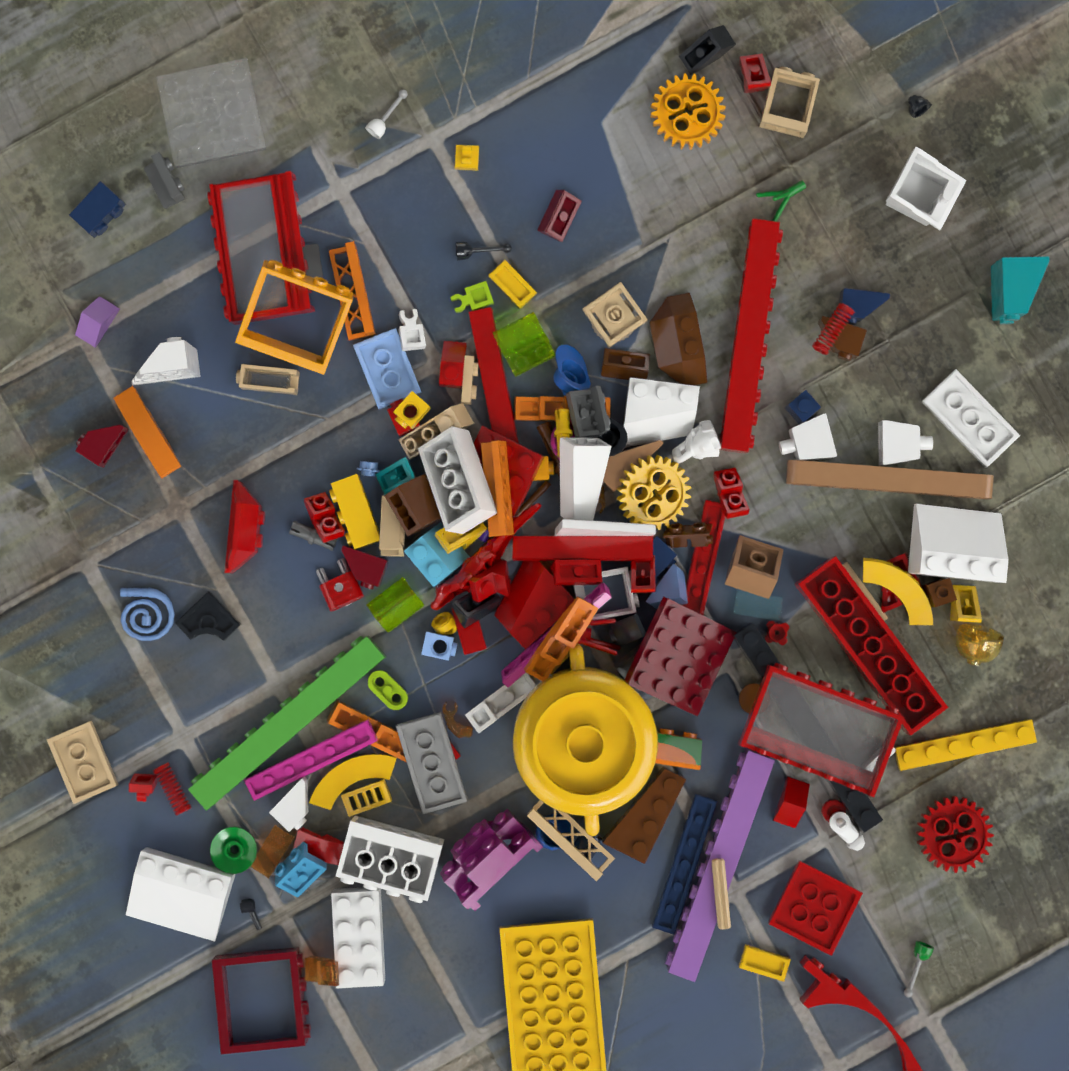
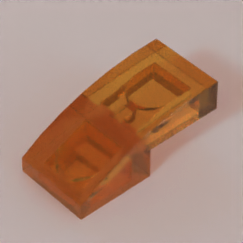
M274 825L258 851L251 868L269 879L294 837Z
M318 956L305 957L306 981L318 982V985L339 986L338 961Z

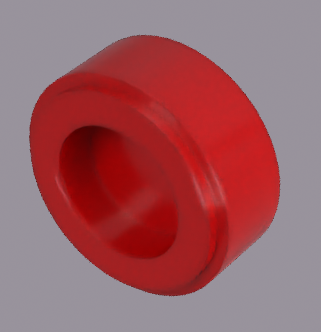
M836 799L827 800L821 809L822 816L828 822L835 812L841 811L846 813L844 805Z

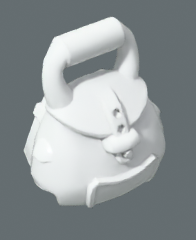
M710 420L701 421L696 428L691 429L686 440L672 450L674 462L679 464L692 456L696 459L719 456L721 444ZM685 449L686 452L682 455L681 451Z

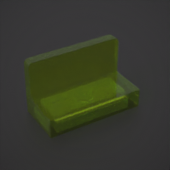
M402 577L366 605L374 618L389 633L420 610L424 603L416 595L406 579Z

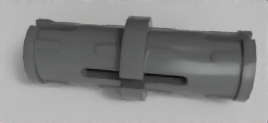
M296 520L293 522L292 530L289 532L290 535L307 540L310 545L317 544L330 551L334 550L335 542L338 540L337 538L323 543L315 527L311 528Z

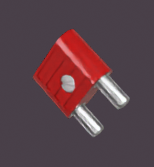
M344 558L341 561H337L342 575L328 580L324 568L316 570L321 582L319 587L330 612L348 606L364 597L358 581L355 579L352 571L349 570Z

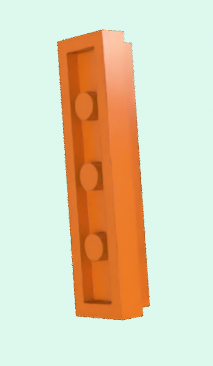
M354 241L345 243L346 247L329 250L336 286L341 285V280L345 274L350 275L354 282L350 292L355 290L356 295L353 294V297L358 300L359 307L355 313L350 310L348 311L352 318L349 321L347 314L344 321L349 341L376 335L357 247ZM347 252L349 262L343 268L336 263L335 255ZM338 269L342 270V273L340 274V276H339ZM355 318L362 321L364 332L352 334L351 324Z
M498 440L481 443L483 472L497 509V514L487 519L489 537L514 535L506 441Z

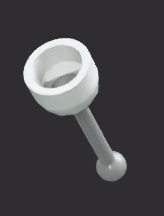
M400 90L398 98L381 119H373L367 124L365 128L373 137L380 139L386 129L385 120L400 101L408 96L407 91Z

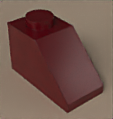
M116 425L88 431L78 439L76 443L78 447L75 451L97 466L104 468L129 429L123 425Z
M342 546L341 551L355 579L361 581L360 586L371 590L374 589V586L380 587L389 561Z

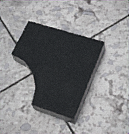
M210 591L175 622L190 640L202 634H211L225 641L241 626V623Z

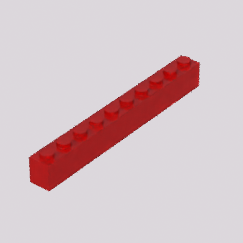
M754 218L750 222L720 436L721 449L719 450L746 454L749 452V448L753 449L755 435H751L752 426H756L758 412H754L755 403H759L761 397V389L757 388L758 381L762 380L764 375V366H761V359L766 357L767 344L764 343L765 334H769L770 321L767 320L768 311L772 312L774 298H770L771 289H775L777 275H773L774 266H778L780 252H776L777 243L781 244L783 230L779 229L780 222Z

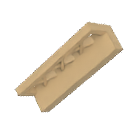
M539 800L527 813V817L597 881L603 875L602 872L615 858L592 836H589L586 830L568 813L558 811L562 816L556 817V809L553 808L554 817H543L537 811L544 803ZM567 819L571 823V833H560L557 830V820ZM548 820H554V826ZM573 826L579 831V833H574ZM565 836H571V842ZM574 836H585L588 839V849H577L574 846ZM591 843L598 849H591ZM582 852H588V858ZM591 852H602L607 857L606 861L599 868L591 862Z

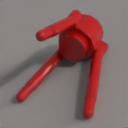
M616 619L591 620L588 626L615 623ZM586 628L577 643L612 655H617L618 652L615 650H620L618 645L591 638V628Z

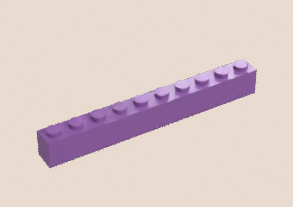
M745 749L744 753L741 752L736 763V766H739L736 775L733 774L730 779L728 788H731L729 797L725 796L720 809L723 810L721 819L717 818L714 823L713 832H715L713 841L709 840L705 849L707 858L705 863L701 862L697 871L699 880L697 885L693 884L689 893V898H691L689 907L685 906L682 912L681 920L683 924L681 930H676L673 937V942L675 943L673 952L669 951L665 960V964L668 965V973L693 982L696 981L717 923L711 861L716 858L724 859L728 890L775 762L770 757Z

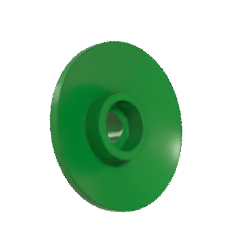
M225 828L217 833L212 840L210 846L211 859L215 866L225 873H242L251 867L256 859V841L243 828ZM232 845L239 847L238 853L231 851Z

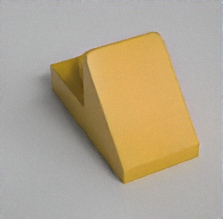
M482 522L464 534L445 531V528H442L435 532V537L446 553L449 554L461 546L464 550L467 549L487 530V527Z

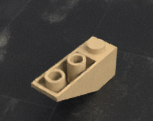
M461 403L441 412L400 438L399 442L409 460L420 455L419 447L451 426L466 429L474 424L464 404Z

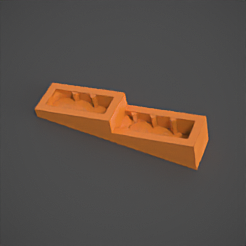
M339 700L336 701L327 718L328 724L345 731L369 719L378 738V741L370 745L407 762L397 730Z

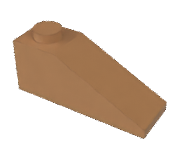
M659 440L621 452L615 456H610L603 484L614 493L623 484L619 479L627 478L623 471L631 472L630 464L638 466L639 458L646 462L647 455L652 456L664 443Z

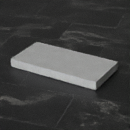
M438 712L396 724L422 814L467 802L468 799L442 713Z

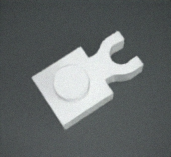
M417 309L412 310V318L410 319L405 317L404 310L399 311V319L404 325L398 329L402 351L419 350L426 347L423 325H416Z

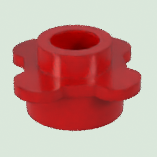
M769 621L766 625L768 632L765 635V641L767 643L777 642L780 645H785L788 641L786 637L789 625L787 623L778 624L775 621Z

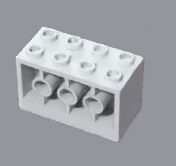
M355 815L349 824L336 877L341 878L340 881L346 884L362 883L364 884L363 887L369 890L384 889L386 894L399 897L400 894L409 896V900L422 903L423 900L428 901L445 839ZM365 852L369 853V856L372 858L367 860L362 854ZM391 859L394 864L389 866L385 860ZM414 865L417 870L412 872L407 867Z

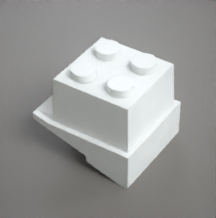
M915 147L888 195L886 205L925 226L930 224L941 230L966 180L939 163L934 157Z

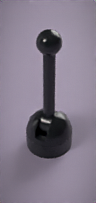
M456 242L457 261L469 259L472 253L504 251L509 253L512 250L510 244L497 247L472 248L467 242Z

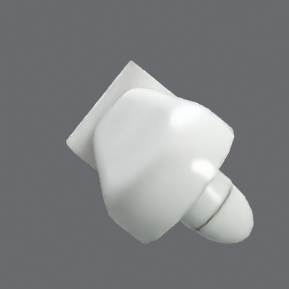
M841 811L832 814L829 820L831 829L846 842V846L849 849L856 851L862 849L865 845L864 837L860 832L858 833L849 816Z

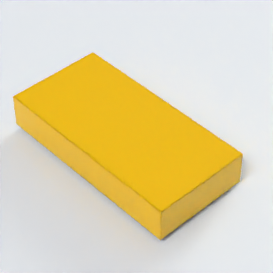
M506 260L488 275L519 309H522L537 294Z
M745 944L739 968L784 982L791 959Z

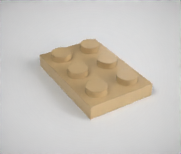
M92 721L47 739L73 804L118 786Z

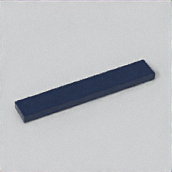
M694 794L652 928L675 935L718 802L717 800Z

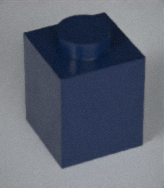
M807 390L803 391L785 407L799 425L821 408Z

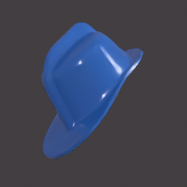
M569 345L557 347L555 352L557 368L553 376L555 384L562 390L564 396L569 391L588 390L591 382L581 354Z

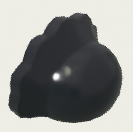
M913 95L908 99L910 104L908 111L913 118L920 117L932 106L927 99L921 96Z

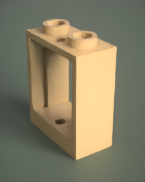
M787 67L775 68L772 73L771 86L768 89L759 127L804 138L808 130L820 79L815 78V75L803 72L799 74L792 72L793 70ZM777 81L810 89L802 122L769 114Z

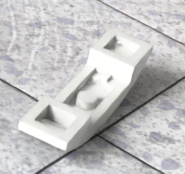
M525 673L509 688L503 685L466 713L465 716L476 731L480 733L523 701L530 691L542 681Z

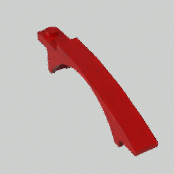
M806 955L803 957L800 964L816 978L800 997V1001L804 1006L812 1008L825 1004H843L865 1010L882 1021L892 1033L900 1051L902 1071H923L908 1045L880 1010L848 979L840 985L842 980L833 972L828 975L822 970L824 965L815 957L809 959Z

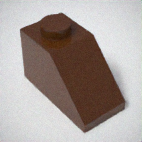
M822 316L819 319L818 325L821 331H823L825 324H828L829 317ZM846 323L847 326H843V330L840 329L842 333L837 332L840 336H835L838 340H834L835 343H831L833 347L830 348L833 353L838 354V358L851 361V359H856L859 356L867 330Z

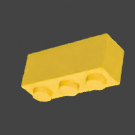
M355 474L331 483L332 489L329 490L333 503L338 502L340 511L337 512L341 525L345 524L348 533H345V537L349 547L353 546L357 550L379 542L380 532L360 476Z

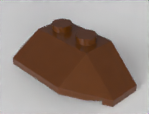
M690 293L669 296L649 322L658 368L679 384L693 386L707 383L706 360Z

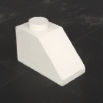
M305 776L269 812L288 832L293 828L298 830L307 821L304 818L308 813V779Z

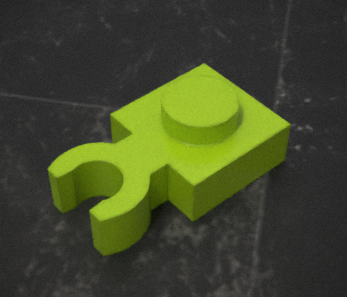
M487 281L464 288L466 292L464 296L455 294L450 297L451 301L460 300L462 302L460 307L455 308L456 313L463 312L466 306L469 305L472 311L494 304Z

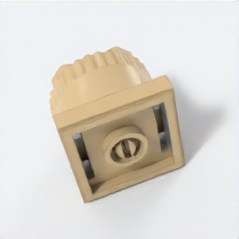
M621 282L582 309L590 320L594 332L600 339L605 341L609 348L617 342L628 338L635 329L648 321Z

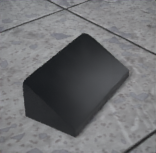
M470 592L453 602L452 607L461 625L467 628L495 611L499 607L501 598L494 593L481 602H476L473 600L472 593Z

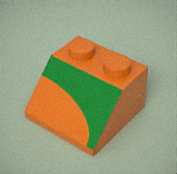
M660 728V732H657L658 751L655 763L700 770L702 740L697 738V734L683 732V736L675 735L674 730Z

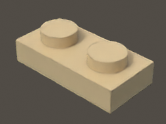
M465 355L461 403L471 405L472 399H476L477 386L473 385V376H478L479 363L475 362L474 356Z

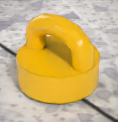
M449 612L438 614L431 623L437 634L451 635L457 631L455 619Z

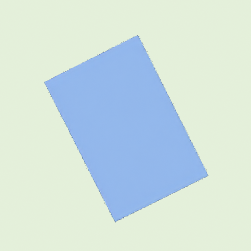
M396 328L353 344L379 410L390 406L391 403L399 399L404 400L411 391L416 395L422 393L405 351H402L400 337Z

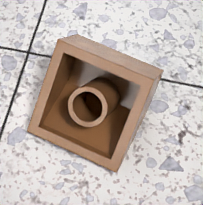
M739 535L727 571L725 585L769 599L778 581L784 549Z

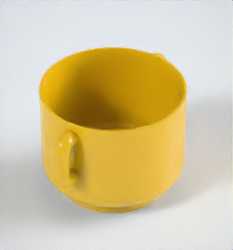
M576 644L574 649L570 648L569 650L570 668L551 674L548 679L540 682L530 691L521 704L514 725L513 753L520 776L530 791L546 805L558 811L584 816L586 833L589 836H596L600 830L599 814L613 811L629 802L648 781L656 762L658 735L653 715L640 694L613 673L598 668L585 667L583 648L581 645Z

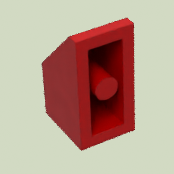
M444 341L440 364V387L462 389L467 343Z

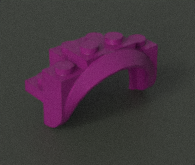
M507 808L492 821H487L484 818L481 822L476 823L470 832L462 839H459L451 850L453 855L452 861L447 862L443 866L440 875L443 881L457 894L461 904L467 910L471 907L476 911L481 906L477 901L532 848L538 852L543 847L532 832ZM512 839L509 845L503 840Z

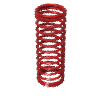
M839 303L838 307H836L837 310H834L832 317L827 321L828 324H825L823 331L818 335L819 338H816L812 345L821 354L828 355L831 350L828 346L833 347L831 343L834 344V340H838L835 336H840L837 332L842 333L840 329L843 330V326H847L844 322L848 323L847 319H851L849 315L853 316L855 313L851 307L844 303Z
M169 762L154 769L153 772L155 775L159 774L156 778L162 777L158 782L163 781L160 785H165L162 787V789H166L164 793L169 792L166 794V797L171 796L167 799L172 800L169 804L175 803L171 808L178 806L173 810L177 816L192 808V806L187 804L189 800L184 801L187 797H182L185 795V793H181L183 789L178 790L181 788V785L176 786L179 784V782H175L177 778L172 779L175 777V774L169 776L174 771L167 772L172 768H166L170 766Z

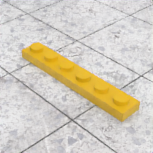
M1032 719L894 748L896 749L895 755L898 769L902 771L1037 743L1033 721Z

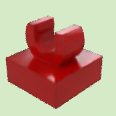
M134 773L129 782V792L137 793V801H147V796L153 793L157 785V775Z

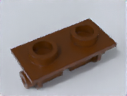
M696 522L692 525L674 523L666 527L663 538H666V545L671 548L688 547L687 539H691L692 547L708 546L713 544V536L710 535L713 525L705 524L704 522Z

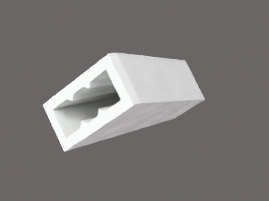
M560 438V516L564 519L591 521L594 519L611 450V445L599 438Z

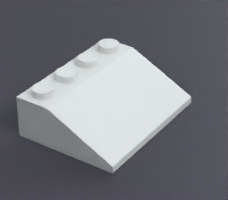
M914 504L908 574L1006 583L1008 554L1001 513Z
M146 847L139 855L126 915L216 941L235 874H228L213 866Z

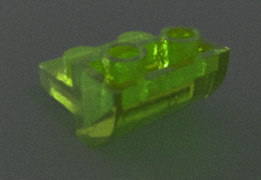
M534 312L492 333L515 377L555 357V352Z

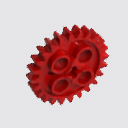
M953 796L951 802L947 797H943V804L935 800L936 808L933 809L927 806L930 813L928 815L921 814L925 822L917 823L923 828L922 831L916 832L917 835L923 838L917 841V844L925 845L921 853H929L926 860L929 862L935 860L934 866L937 868L943 864V870L946 872L950 866L954 873H957L958 867L962 871L967 872L968 864L975 869L974 861L977 860L983 863L980 855H989L985 847L993 846L992 843L987 841L988 838L994 837V834L987 831L993 825L985 823L989 819V815H981L984 809L982 807L975 809L976 802L974 801L967 805V798L962 797L960 803L957 796ZM966 814L968 822L960 826L959 817ZM944 820L946 826L944 830L938 832L936 824L938 821ZM971 828H975V831L973 832H965ZM954 829L958 832H965L957 834L956 839L949 836L954 834ZM938 836H947L945 838L939 839L938 841H935V838ZM973 837V846L965 848V840ZM950 843L951 851L943 854L942 846Z

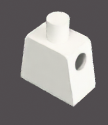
M826 413L789 429L790 439L779 441L781 454L785 455L794 452L796 460L809 461L837 457Z
M887 420L878 422L879 466L920 459V450L933 449V437L920 436V427L918 425Z

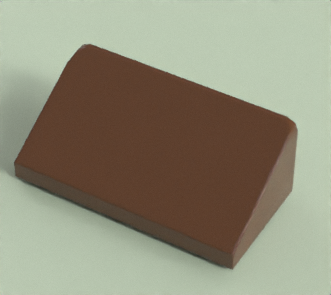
M605 348L601 376L629 380L630 378L647 380L650 354Z

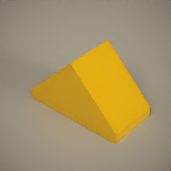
M953 585L957 600L951 602L950 621L981 623L982 617L976 586Z

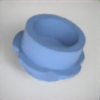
M360 461L359 468L357 467V470H360L361 475L375 476V472H380L377 462Z

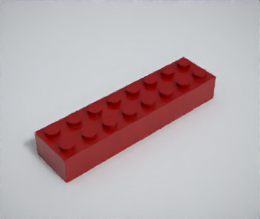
M836 556L830 557L794 584L884 706L887 705L899 710L898 715L904 717L901 729L905 734L913 735L949 708Z

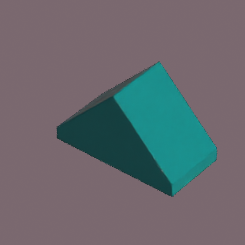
M406 457L375 474L384 495L397 486L416 478Z

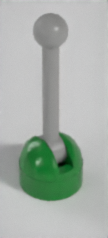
M916 941L913 952L917 962L908 988L904 990V995L908 998L913 995L912 988L922 961L928 960L934 950L933 946L921 941Z

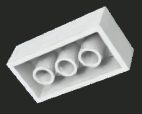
M451 426L418 448L445 531L464 534L497 514V509L469 430Z
M364 887L334 889L331 897L336 988L383 986L385 983L381 889L377 888L376 891Z

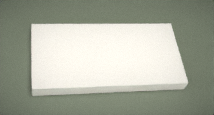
M957 369L951 372L921 401L985 468L1020 437L1013 427Z
M563 519L554 529V536H653L656 534V525L575 519Z

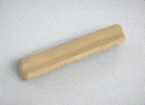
M716 858L711 862L717 924L719 929H729L731 921L725 861L722 858Z

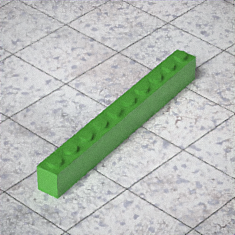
M359 636L350 644L353 648L348 653L342 651L333 659L334 665L329 669L326 666L315 674L317 679L310 684L307 681L298 689L299 695L294 699L291 696L280 704L282 709L278 713L274 714L272 711L262 720L264 725L258 730L256 727L252 728L244 735L246 740L239 745L236 742L227 750L228 756L223 760L220 757L209 765L211 770L207 774L203 775L201 772L191 781L193 786L188 790L206 811L386 658V655L369 636L365 638Z

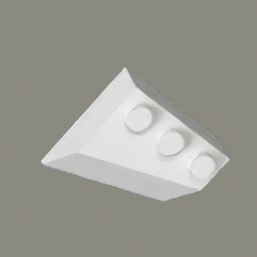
M181 337L167 338V342L160 343L132 380V386L201 377L197 349L185 340H181Z
M630 378L623 422L628 436L625 448L687 436L694 427L700 386Z

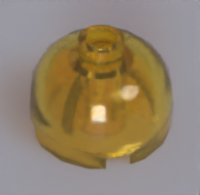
M962 624L957 630L955 645L958 653L967 660V663L980 666L981 663H988L996 659L1001 652L1004 636L989 628V632L980 630L982 628L981 625Z

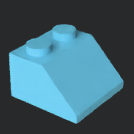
M441 522L404 551L433 587L439 585L457 570L467 558H470L462 547L449 554L446 553L435 537V532L444 528Z

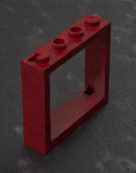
M299 947L216 955L212 959L221 1055L299 1047L307 1044L308 1038H311V1025L306 1023V1015L309 1014L308 1000H304L303 991H307L306 977H302L301 968L304 967L305 963L303 953L300 954ZM290 959L297 1037L233 1043L226 966Z

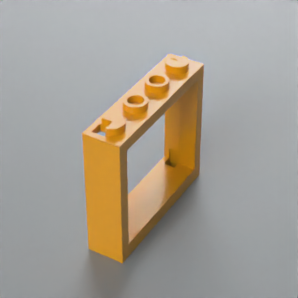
M264 260L235 343L324 375L353 301L354 293L350 292V289L343 285H331L324 278L307 276L300 269L292 268L291 270L283 267V264L278 261ZM267 273L343 301L322 356L247 329Z

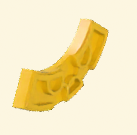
M863 558V582L881 585L896 594L906 607L909 625H933V615L929 599L919 585V582L912 575L890 562L874 558Z
M368 754L344 761L328 772L320 781L309 803L332 810L338 796L351 784L368 778L390 780L397 758L385 754Z

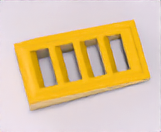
M385 779L341 795L349 817L392 802ZM376 787H379L383 798L381 800L378 799L376 794ZM370 790L374 800L373 803H370L368 795L366 793V791ZM362 793L365 806L361 805L357 794ZM353 796L357 809L353 810L349 797Z

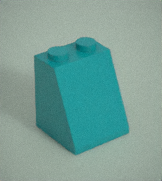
M1002 257L991 265L992 321H1000V324H1013L1014 321L1020 320V317L1028 313L1049 264V257Z

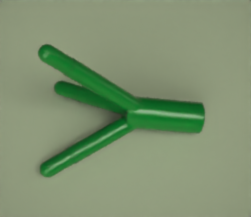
M801 180L786 190L760 192L756 196H774L773 201L784 198L772 220L777 222L790 197L806 189V184Z

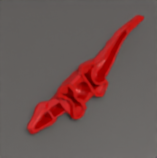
M540 503L531 505L527 510L522 511L519 516L513 518L514 534L541 508L542 505ZM514 535L495 536L493 539L488 540L485 546L480 547L479 551L472 557L467 558L463 562L462 569L458 574L448 579V581L437 585L435 590L436 598L431 602V608L439 610L452 601L455 596L465 591L470 593L469 579L502 561L501 557Z

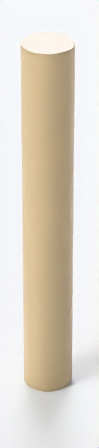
M848 562L842 564L884 621L887 620L888 616L882 612L879 604Z

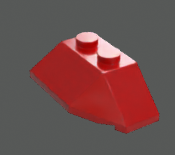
M233 480L224 573H234L256 555L258 548H262L263 534H260V526L265 523V511H262L261 504L239 480Z

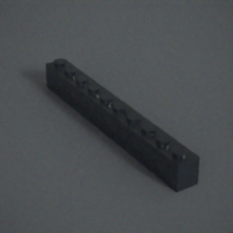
M754 623L747 624L732 635L761 682L767 665L774 667L775 662L780 664ZM771 677L767 691L802 744L844 761L796 686ZM827 780L860 831L865 833L883 821L867 794Z

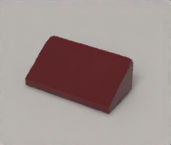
M556 190L538 227V231L559 242H563L582 201L565 190Z

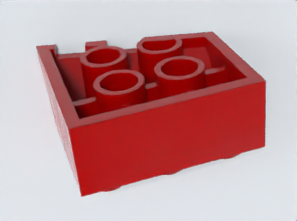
M523 561L510 585L509 596H504L494 616L526 650L562 616L575 599L562 585L554 584V577L539 561Z

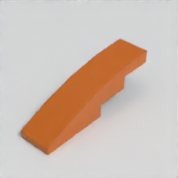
M131 386L115 396L113 399L159 476L164 478L182 467L163 431L158 427L136 388Z
M566 396L514 397L515 421H556L555 410L569 409ZM605 397V408L609 418L610 397Z
M577 597L551 628L525 666L524 671L541 681L548 679L555 666H560L570 648L574 649L596 614L598 607Z

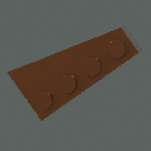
M663 766L622 817L618 819L611 830L602 838V843L645 864L686 778Z

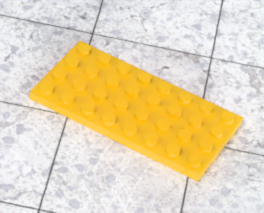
M593 918L500 926L512 1071H606Z

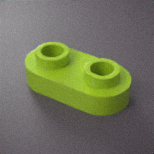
M378 670L369 676L368 686L370 690L388 708L400 710L406 706L408 702L406 690L387 672ZM381 677L384 679L383 686L376 684L377 678ZM394 694L401 696L400 702L393 701L392 697Z

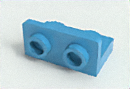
M302 842L291 851L290 855L283 862L276 866L274 871L275 886L298 898L327 869V863L308 853V844Z

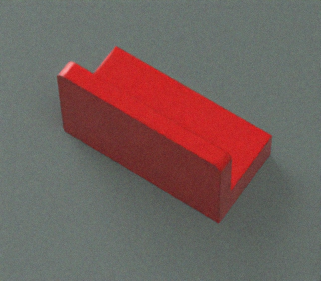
M554 560L549 568L550 573H554L555 585H600L603 582L601 560Z

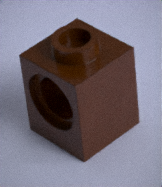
M942 578L922 585L931 607H938L957 600L950 578Z

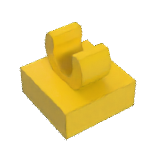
M456 145L455 170L478 171L479 146Z

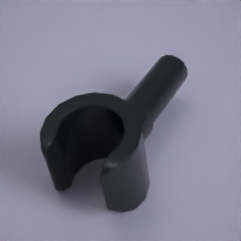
M253 899L241 900V913H250L256 930H260L262 926L255 912V901Z

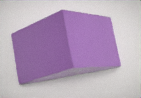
M99 296L82 311L75 335L96 348L120 308Z

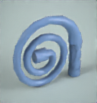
M150 587L120 589L121 597L142 596L157 598L166 605L169 613L168 623L162 631L151 636H141L134 633L127 626L126 615L129 610L140 604L149 605L155 610L157 620L150 628H141L135 622V616L143 613L142 625H151V616H149V612L146 609H135L130 615L132 628L139 633L145 634L154 632L160 626L162 614L159 607L151 600L139 599L132 601L124 608L120 621L123 630L130 637L141 641H152L168 633L173 625L175 613L172 602L166 594Z

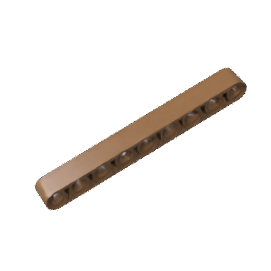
M788 460L786 484L992 499L994 476Z

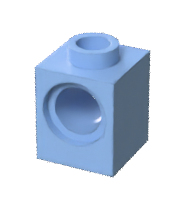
M427 631L421 655L449 661L450 656L455 657L458 643L454 642L455 637ZM437 640L445 641L447 645L445 652L438 653L435 651L434 643Z

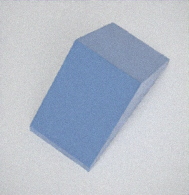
M672 564L659 582L656 592H652L646 600L655 609H658L663 596L681 605L688 603L685 574L675 564Z

